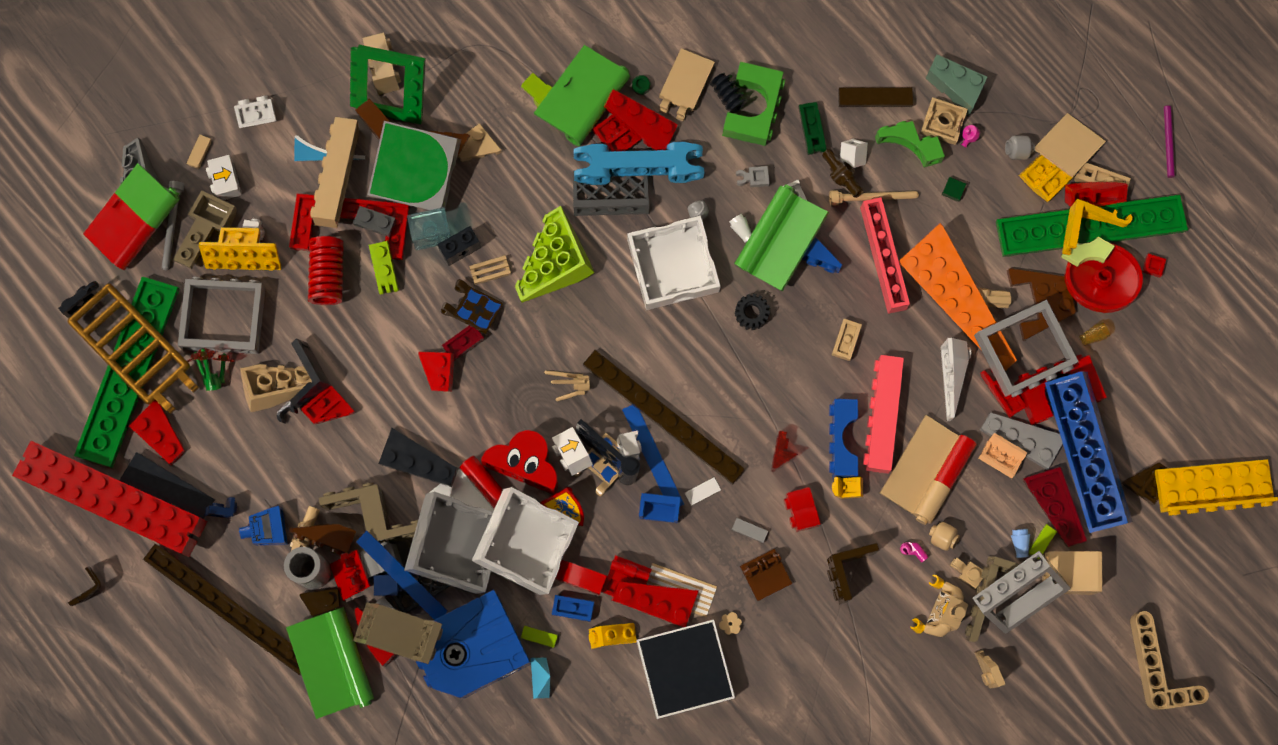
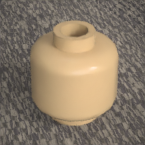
M941 522L937 526L933 525L929 533L932 536L931 543L945 551L954 549L960 538L958 530L945 522Z

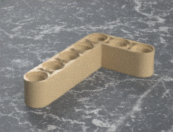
M1147 611L1133 614L1130 624L1147 706L1153 710H1161L1205 703L1209 698V693L1203 686L1168 690L1153 616ZM1139 616L1145 619L1144 626L1139 624ZM1144 635L1149 639L1148 646L1144 645L1142 641ZM1148 655L1153 659L1151 666L1146 661ZM1152 675L1157 679L1155 686L1150 681ZM1195 690L1200 694L1199 700H1196L1193 696ZM1175 693L1180 695L1179 703L1174 700ZM1156 695H1158L1161 699V704L1159 706L1156 705L1154 702V698Z

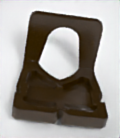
M90 566L86 567L85 570L95 585L69 601L68 604L70 606L82 603L100 589L101 582Z

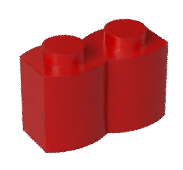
M810 487L786 494L784 504L786 510L790 509L792 517H789L792 529L795 528L796 532L820 526L819 516Z

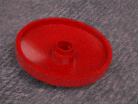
M1112 244L1114 249L1104 263L1089 260L1083 262L1078 267L1070 262L1067 263L1064 275L1066 287L1075 301L1083 307L1096 312L1112 313L1127 308L1137 298L1143 284L1141 267L1131 253L1118 245Z

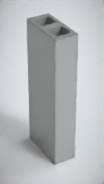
M736 518L732 528L733 531L761 543H764L768 533L767 530L739 518Z

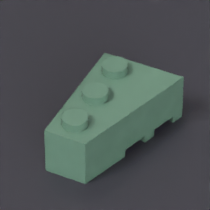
M936 55L926 79L941 93H945L952 99L955 105L957 104L968 109L966 115L969 116L986 82L987 76L940 55Z

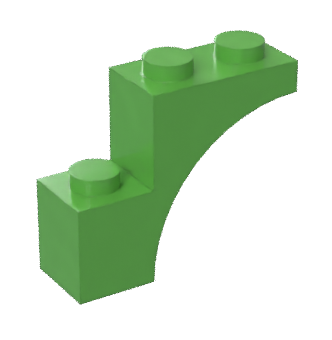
M902 121L897 123L896 126L881 127L875 136L877 144L896 143L910 149L920 159L924 168L941 163L945 157L938 136L933 138L927 136L920 141L913 121Z

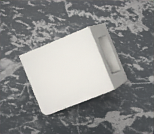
M856 139L841 142L840 160L846 161L853 168L865 165L868 143Z

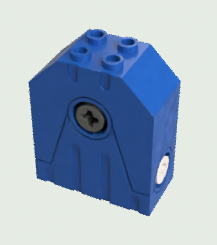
M495 590L433 620L441 623V628L443 629L442 636L439 641H436L434 647L436 649L435 656L429 664L416 661L419 669H424L426 673L423 678L428 687L462 699L531 665ZM456 651L461 653L458 660L453 658L456 656Z

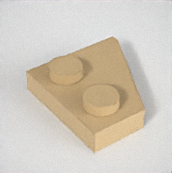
M478 124L466 133L470 137L458 158L461 161H467L472 158H482L485 155L494 153L497 155L502 152L483 127Z
M983 650L975 652L983 672L981 677L984 684L989 686V689L1005 685L998 665L989 656H985Z

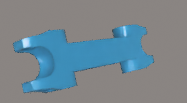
M672 142L667 145V150L609 152V146L605 144H590L574 149V159L586 161L590 166L575 170L574 181L591 185H604L610 182V176L668 175L669 181L673 183H687L704 178V168L690 165L687 161L701 157L703 146L687 142Z

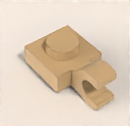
M956 558L950 564L951 567L961 573L958 578L973 589H976L983 579L981 578L982 569L971 561L965 565L964 562Z

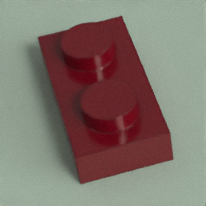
M467 326L442 344V347L447 353H455V361L483 341L484 337L477 329Z

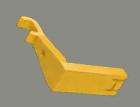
M1077 199L1070 207L1062 254L1069 256L1072 248L1076 249L1082 218L1126 227L1132 221V215L1130 214L1125 220H1122L1116 216L1118 213L1116 210L1111 213Z

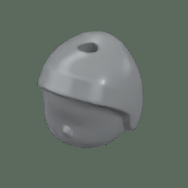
M703 200L693 202L687 209L691 218L701 216V219H705L709 212L707 204Z

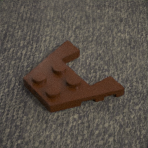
M1012 268L1007 270L1010 287L1030 284L1034 305L1047 300L1058 323L1076 313L1072 296L1065 284L1064 276ZM1042 312L1037 314L1038 320L1019 324L1023 341L1049 328Z

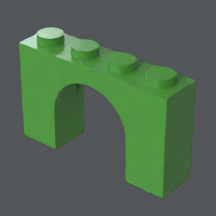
M740 62L735 86L759 92L765 98L767 108L763 113L754 117L727 112L722 136L763 146L766 145L767 140H771L773 130L770 129L771 123L775 124L777 116L774 108L775 106L779 107L781 96L778 95L779 89L783 90L785 79L782 78V71Z

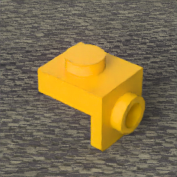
M834 477L832 491L835 497L840 499L863 497V478Z

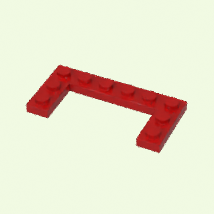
M298 193L296 195L289 243L291 250L309 251V240L311 239L313 218H311L310 213L312 206L315 207L316 203L314 195ZM344 198L340 218L355 219L360 206L396 218L390 237L386 236L385 241L389 242L392 259L403 260L410 206L402 203Z

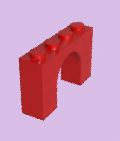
M1082 354L1077 355L1078 363L1073 365L1074 369L1063 373V371L1056 373L1057 377L1062 378L1082 371L1087 372L1096 402H1101L1107 398L1090 355L1085 357ZM1063 360V361L1057 362V363H1055V364H1053V365H1054V367H1055V366H1057V365H1059V364H1061V363H1064L1065 361ZM1042 367L1036 370L1035 374H1022L1018 376L1019 379L1014 383V385H1017L1025 380H1028L1049 369H1047V367ZM1046 379L1039 381L1040 385L1035 388L1029 389V387L1022 389L1023 393L1019 395L1026 405L1024 410L1030 425L1041 423L1053 417L1045 396Z

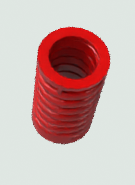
M318 236L309 240L308 302L317 305H336L342 303L343 287L341 285L343 280L341 278L343 273L341 271L343 266L341 264L343 263V258L341 257H343L344 244L342 239L331 236Z

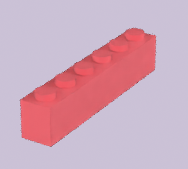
M882 197L863 201L860 209L887 312L890 314L907 310L910 302Z
M880 355L874 363V371L877 373L876 379L873 378L871 388L874 390V397H871L869 408L872 409V416L868 417L867 427H870V434L866 435L865 446H868V452L864 454L863 465H866L865 471L889 474L892 470L904 358Z

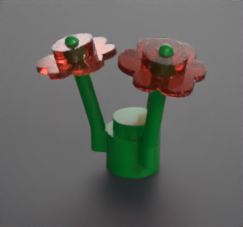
M208 348L200 349L191 355V359L187 360V362L197 361L206 391L218 390L222 388L221 383H225L226 361L235 362V360L230 359V355L223 353L222 355L218 354V358H213V360L221 361L220 376H218V373H211L208 358L214 357L216 354L214 350L209 351Z

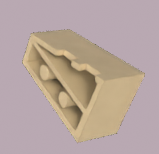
M384 33L362 38L364 46L388 51L392 49L390 38L386 39ZM368 59L378 95L400 90L398 85L401 82L399 72L394 70V66L397 65Z

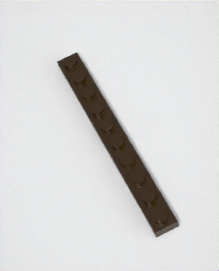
M594 350L583 363L585 368L729 483L733 484L745 468L598 351Z
M153 545L143 558L145 562L298 675H301L292 644L159 545Z

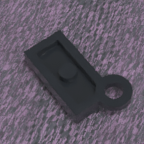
M93 281L87 286L80 287L76 294L71 298L65 299L58 309L69 319L97 293L96 290L99 287V283Z

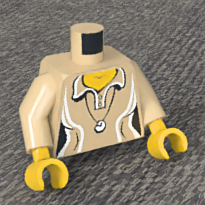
M932 575L937 578L935 584L930 582L929 584L936 589L942 588L938 595L926 625L919 619L914 618L912 621L918 625L916 627L910 626V628L917 634L924 631L925 634L943 637L950 631L959 628L962 619L966 615L968 604L963 601L964 596L960 588L948 582L944 583V579L937 575Z

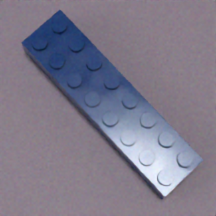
M1082 371L1045 382L1089 533L1133 522L1088 373Z

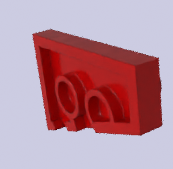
M156 400L129 425L135 433L170 465H173L185 452L167 415Z

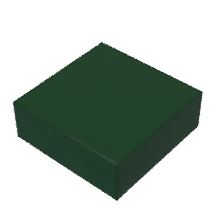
M949 177L941 195L959 202L966 183Z

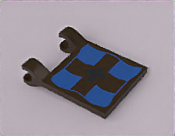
M458 279L454 289L457 292L465 293L457 309L447 302L443 303L441 313L487 334L503 303Z

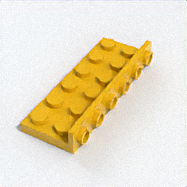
M1268 459L1155 470L1161 513L1168 512L1169 516L1180 515V511L1186 510L1187 514L1199 513V509H1205L1206 512L1218 511L1217 507H1224V510H1234L1238 505H1242L1243 509L1254 508V504L1259 503L1261 507L1273 506V502L1278 501V497H1274Z

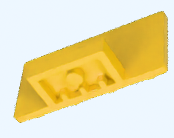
M221 227L218 242H199V249L206 269L273 271L281 270V262L276 244L259 243V228Z

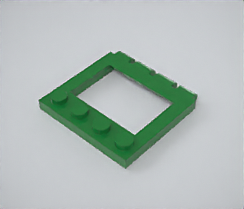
M360 44L358 47H351L350 106L358 108L367 101L368 59L405 66L403 109L378 103L374 104L387 118L421 124L423 121L426 58Z

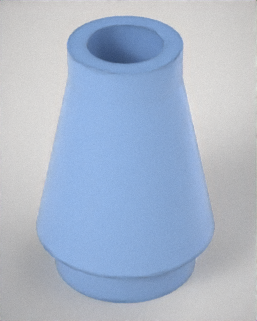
M1028 529L1012 530L1011 538L1017 558L1029 557L1030 534H1028Z

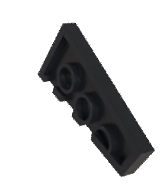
M391 428L378 463L381 466L449 487L453 486L458 472L457 467L394 428Z

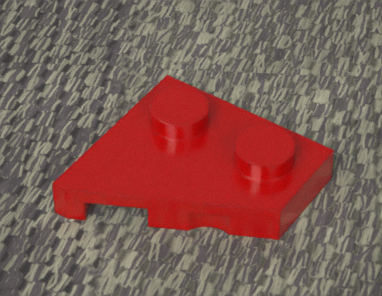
M418 352L431 391L452 392L455 353Z
M331 384L301 409L314 425L355 413Z

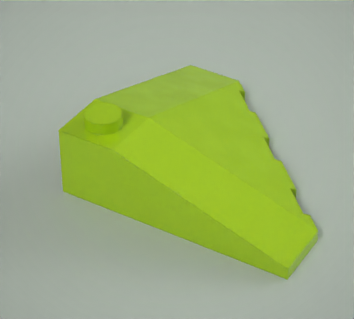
M561 206L544 216L542 222L545 223L542 233L537 232L532 244L535 247L531 257L527 256L522 268L525 271L521 281L517 280L515 288L522 303L578 283L595 273Z

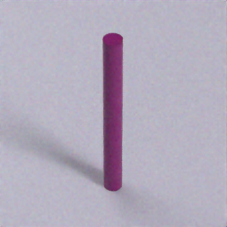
M1164 106L1167 177L1174 178L1171 106Z

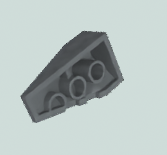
M136 138L125 145L122 155L124 172L123 177H120V183H123L137 163L159 182L141 139Z

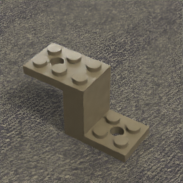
M366 483L362 485L363 488L359 489L349 487L337 494L335 492H327L323 494L324 497L319 498L320 506L326 511L361 503L366 531L380 544L387 541L390 544L413 539L418 520L412 521L411 525L403 527V524L391 526L390 529L383 490L377 484Z
M366 603L353 641L429 664L435 656L436 649L434 647L436 641L440 640L443 629L441 628V623L424 620L380 604Z

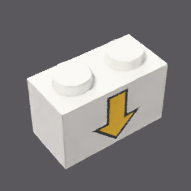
M230 155L208 160L209 167L206 168L209 179L212 178L213 184L210 187L213 196L216 195L221 200L241 196L242 193L234 162Z
M573 427L552 437L555 444L552 448L556 456L562 457L560 462L564 470H569L572 476L593 465Z

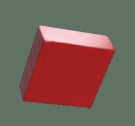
M1148 253L1142 272L1155 277H1162L1166 259Z

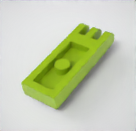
M384 241L370 244L369 250L379 294H384L383 286L386 287L387 293H391L390 285H393L394 292L399 291L389 242Z

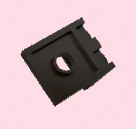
M877 543L832 554L828 557L829 570H827L829 581H833L835 587L832 590L835 601H839V605L852 600L842 563L876 554L879 551Z

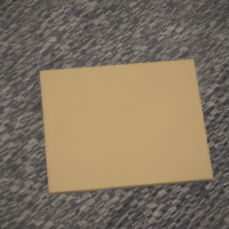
M1067 113L1035 146L1034 150L1070 177H1073L1106 141Z

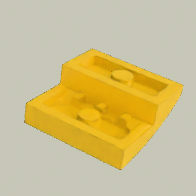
M1041 154L1018 175L1046 202H1049L1073 178Z

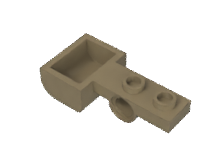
M201 190L188 213L189 217L195 221L173 260L192 270L201 254L199 242H210V236L214 230L220 232L221 227L229 228L236 216L237 208Z

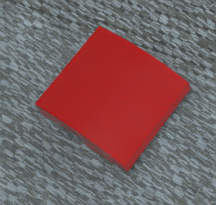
M610 115L592 129L602 144L609 146V152L626 151L641 140L638 135H634L630 131L628 126L621 123L613 115Z

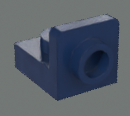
M235 497L227 498L226 508L224 504L212 503V506L206 508L205 516L233 517V514H236L237 511Z

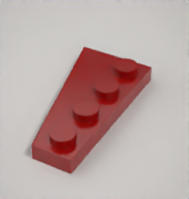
M618 582L611 601L684 628L689 620L698 590Z

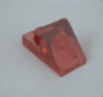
M779 431L777 434L771 466L772 472L777 471L798 456L797 453L783 451L788 448L789 438H786L787 432Z

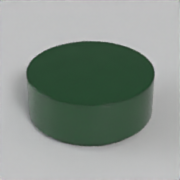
M644 75L636 76L632 81L633 91L638 95L648 93L650 90V80Z

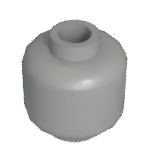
M1012 136L1005 144L1006 155H1009L1012 160H1026L1030 157L1031 153H1034L1035 149L1034 143L1031 142L1028 136Z

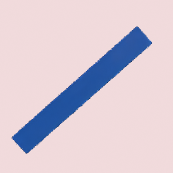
M633 405L622 409L632 432L638 431L636 440H639L642 453L664 496L680 497V506L684 505L640 411Z
M368 531L356 541L434 620L446 614L447 610L408 571H405V568Z

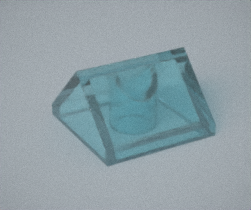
M444 207L407 215L416 251L435 247L438 243L451 237Z

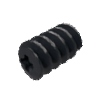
M721 73L710 82V85L714 87V92L718 93V98L722 99V104L726 105L725 109L730 111L729 113H735L744 107L748 99L741 100L744 93H737L740 87H733L736 81H729L733 77L731 74L726 76V73Z

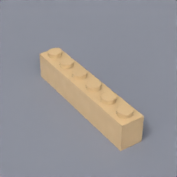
M335 117L334 124L330 125L331 137L326 143L327 155L322 160L323 172L318 177L319 190L315 191L314 200L316 203L315 207L312 206L310 213L317 226L338 228L360 130L357 120Z

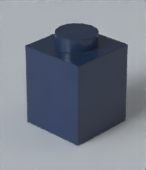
M390 575L374 576V596H402L404 589Z

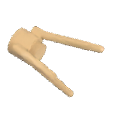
M547 370L544 372L548 375L573 378V380H552L551 383L573 384L574 390L578 389L576 392L556 398V401L565 400L577 395H585V391L590 390L589 375L583 376V374Z

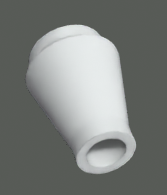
M740 214L729 222L731 224L730 227L745 243L752 232L747 218Z

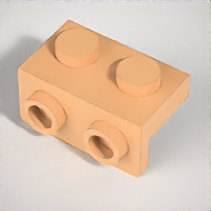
M993 433L986 442L978 459L1008 477L1013 478L1027 452L1007 441L1002 436Z

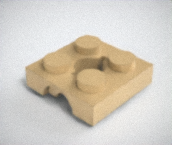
M932 97L920 134L931 136L932 138L938 136L939 140L956 145L968 109ZM939 118H947L949 120V124H942L939 121Z

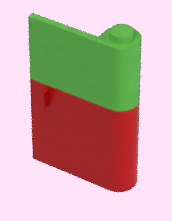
M137 163L83 235L115 266L125 270L180 200L179 192L172 187L168 189L162 186L147 170Z

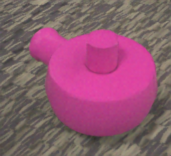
M968 125L964 128L962 133L964 141L961 145L967 147L969 142L972 143L978 140L980 130L977 126Z

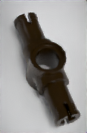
M826 150L822 157L831 167L832 173L830 176L836 184L846 187L854 198L859 197L864 191L855 181V176L853 175L855 170L846 161L839 160L832 150Z

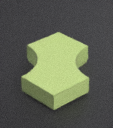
M1097 237L1090 243H1077L1076 249L1072 248L1069 256L1062 254L1061 258L1077 267L1089 260L1104 263L1114 249V245Z

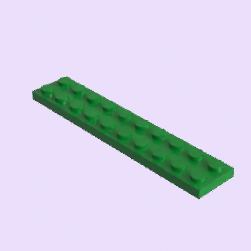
M1174 195L1099 206V208L1111 213L1116 210L1118 212L1116 216L1122 220H1125L1131 214L1132 221L1128 226L1120 227L1106 222L1082 218L1077 243H1090L1097 237L1110 243L1184 233L1188 231L1181 196ZM1070 210L997 219L996 227L1002 257L1063 249Z
M141 277L132 305L163 335L180 289L173 285ZM135 319L121 331L114 351L141 327ZM148 332L145 333L116 362L124 368L154 338ZM157 348L129 373L135 382L150 369ZM109 365L74 456L113 468L139 396Z

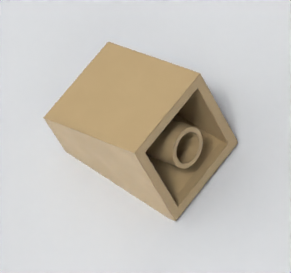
M1049 551L1044 554L1045 558L1056 568L1071 588L1064 594L1094 595L1102 592V552ZM1046 572L1044 576H1042L1041 582L1049 578L1051 575L1048 572Z

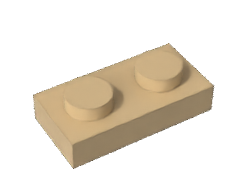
M843 319L832 356L847 361L851 360L862 324Z

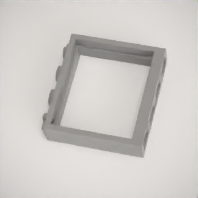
M201 277L185 279L178 347L188 351H201L205 349L206 352L259 354L266 288L257 280L241 282L238 279H230V281H222L219 278L203 280ZM193 288L255 291L250 342L188 339Z
M1047 300L978 331L974 335L1005 397L1012 395V397L1018 396L1023 393L1022 389L1029 387V389L1035 388L1040 385L1039 381L1054 379L1057 377L1056 373L1060 371L1066 373L1074 369L1073 365L1078 363ZM1042 312L1066 362L1012 386L988 337Z
M1038 551L978 593L973 599L982 613L1001 631L1007 634L1071 588L1056 568ZM1039 557L1041 560L1035 563L1034 560ZM1046 572L1051 575L999 613L995 614L992 611Z

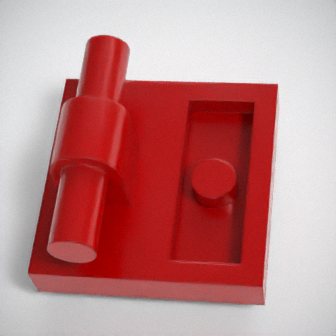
M615 555L601 593L612 597L618 582L647 585L652 569Z

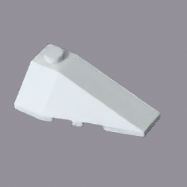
M947 338L941 346L947 421H951L955 417L968 361L971 358V349L967 347V341L955 338Z

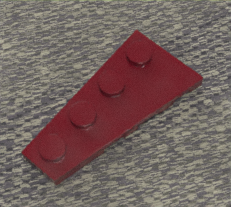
M1061 467L1022 479L1067 547L1087 541Z

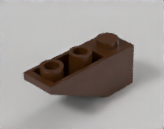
M340 524L294 527L289 530V532L294 533V538L302 541L307 538L312 540V545L323 548V545L330 547V552L341 555L342 552L348 553L356 533L355 530Z

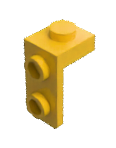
M635 624L605 625L589 629L591 649L636 643Z

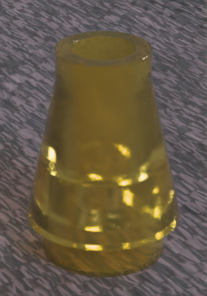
M1097 322L1079 337L1085 346L1106 340L1110 336V332L1104 322L1100 324Z

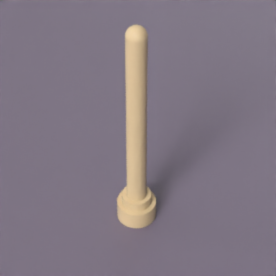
M834 190L829 192L830 206L839 205L842 201H866L882 197V200L916 199L919 193L917 191L862 193L859 197L854 198L852 194H842V192Z

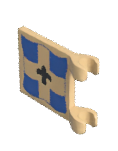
M605 433L602 438L619 452L617 442ZM591 448L588 455L593 465L588 467V469L603 481L596 488V494L602 496L618 478V471ZM580 471L579 473L575 474V476H579L582 471Z

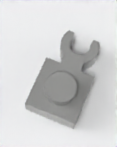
M768 166L749 167V173L743 170L736 171V176L744 178L737 181L738 186H743L750 182V187L769 186Z

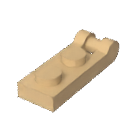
M1085 163L1074 178V181L1077 183L1118 182L1127 183L1128 186L1131 178L1089 163ZM1086 172L1092 173L1091 177L1087 176Z

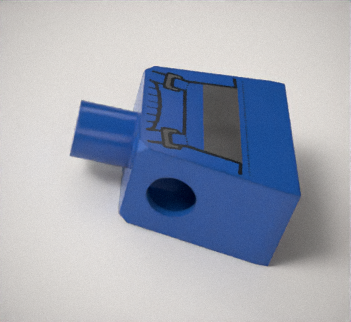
M275 506L249 516L250 526L239 528L241 539L251 537L254 545H288L283 508L280 506Z

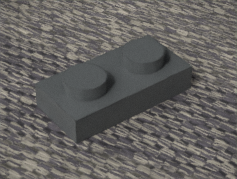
M360 206L353 224L390 237L396 218Z

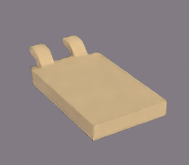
M681 48L660 93L659 98L663 100L660 104L659 112L666 114L672 103L679 106L676 119L683 121L688 110L694 111L715 62Z

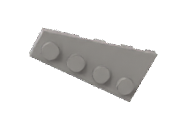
M991 412L980 428V431L989 436L996 433L1027 452V459L1046 470L1049 469L1063 444L1058 433Z

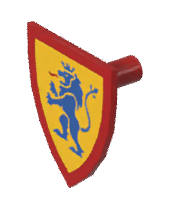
M567 487L540 502L541 505L557 510L578 521V526L584 525L583 508L580 501L572 493V488Z

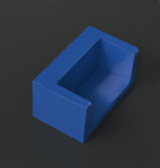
M641 493L639 519L678 523L680 497Z

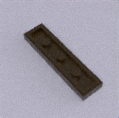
M839 87L838 103L839 107H912L913 92L912 87Z

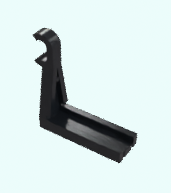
M297 338L291 344L312 383L308 382L288 403L277 411L278 421L285 424V413L291 410L290 412L298 414V407L330 386L308 343Z

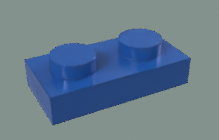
M555 595L552 615L591 622L594 602Z

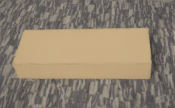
M199 135L186 164L199 169L212 140Z

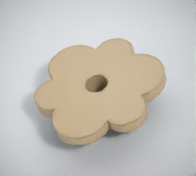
M731 612L728 615L722 616L719 628L725 630L727 635L731 633L737 634L740 632L739 625H741L742 621L737 619L736 613Z

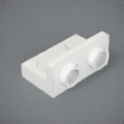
M266 95L256 97L257 101L250 102L249 99L238 101V105H235L234 109L239 128L277 121L273 107V98L268 99Z

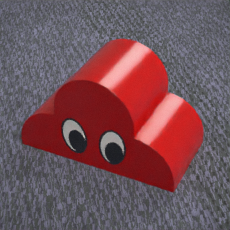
M521 431L511 439L508 446L501 444L492 446L485 451L481 458L485 468L552 495L557 492V475L553 466L548 463L549 451L547 443L542 435L535 431Z

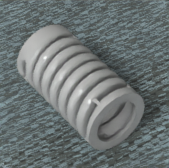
M308 547L295 548L285 558L284 571L287 577L307 589H319L330 579L331 567L329 562ZM314 560L315 567L313 572L303 578L301 572L304 564Z

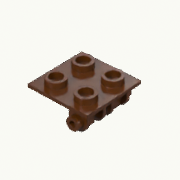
M775 549L740 566L757 601L792 584L781 562L782 559Z

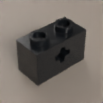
M471 226L437 244L448 266L481 248L480 241Z

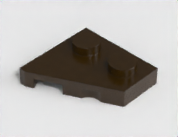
M1158 462L1124 480L1121 484L1151 505H1155L1159 499L1155 470L1169 468Z
M338 589L300 594V598L313 618L340 608Z

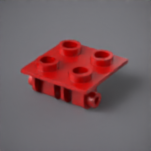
M358 549L349 554L344 553L340 555V559L330 564L342 601L371 587Z

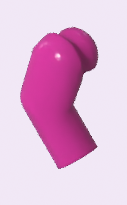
M905 542L901 545L900 551L902 554L915 555L921 563L929 557L918 543Z

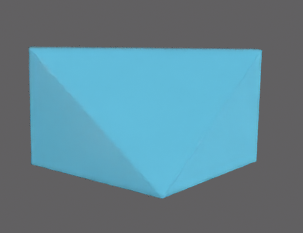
M531 658L533 699L549 698L550 672L547 658Z

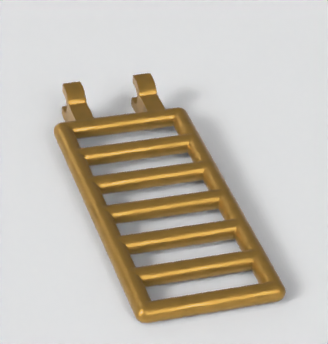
M106 284L68 319V324L146 404L149 405L156 400L171 414L176 408L162 395L166 389L178 378L193 393L199 388L185 373L190 368V364L112 284ZM110 293L116 301L84 329L77 321ZM123 306L128 314L97 342L90 334L117 309ZM135 319L141 327L109 355L103 347ZM148 332L154 340L122 368L116 360ZM161 345L168 353L135 382L129 373ZM174 359L180 367L148 395L141 387L170 360Z

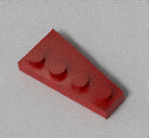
M614 89L610 92L604 108L621 123L628 126L630 131L634 135H638L648 147H651L654 151L667 149V145L678 124Z

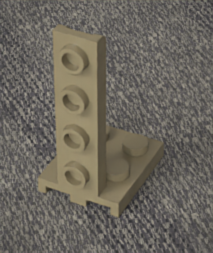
M988 556L986 562L988 565L983 568L981 578H983L982 586H978L976 595L995 582L998 571L1007 574L1020 564ZM976 604L971 609V624H968L965 630L966 640L972 642L978 641L985 617Z

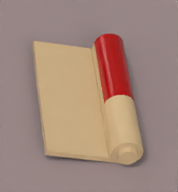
M925 415L881 489L880 494L916 516L918 522L924 525L927 523L931 524L975 449L976 442L967 436H958Z

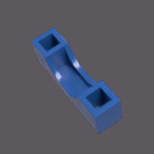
M834 399L832 404H829V416H832V423H829V435H832V442H829V454H832V461H829V473H832V478L857 477L858 456L853 455L846 449L842 435L844 428L858 419V399Z

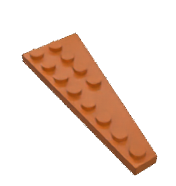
M939 223L902 257L899 263L980 348L974 335L978 331L996 324V321L944 226ZM1000 331L989 336L988 339L1006 371L1017 361V358Z

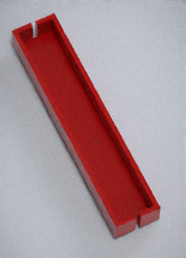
M30 441L23 454L25 460L19 461L12 474L13 477L187 557H190L198 542L188 537L189 533L200 538L208 522L33 441Z

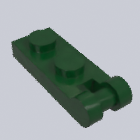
M817 102L800 104L798 109L807 155H813L814 152L824 153L826 151V143ZM818 140L819 144L813 145L812 141Z

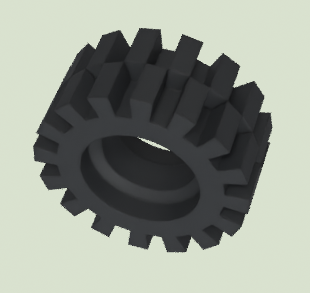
M756 294L743 296L735 308L737 323L739 322L740 326H744L747 330L749 328L751 330H755V328L760 329L762 325L764 326L770 314L767 300H763L761 295L757 297ZM753 305L759 309L760 314L757 318L751 319L746 316L745 309Z

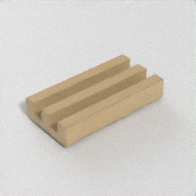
M506 255L469 266L475 285L511 275ZM504 262L503 264H500V265H497V266H493V267H490V268L483 269V270H480V271H476V272H475V270H478V269H481V268H485V267H488V266H492V265H495V264ZM503 268L506 269L505 271L477 279L476 277Z

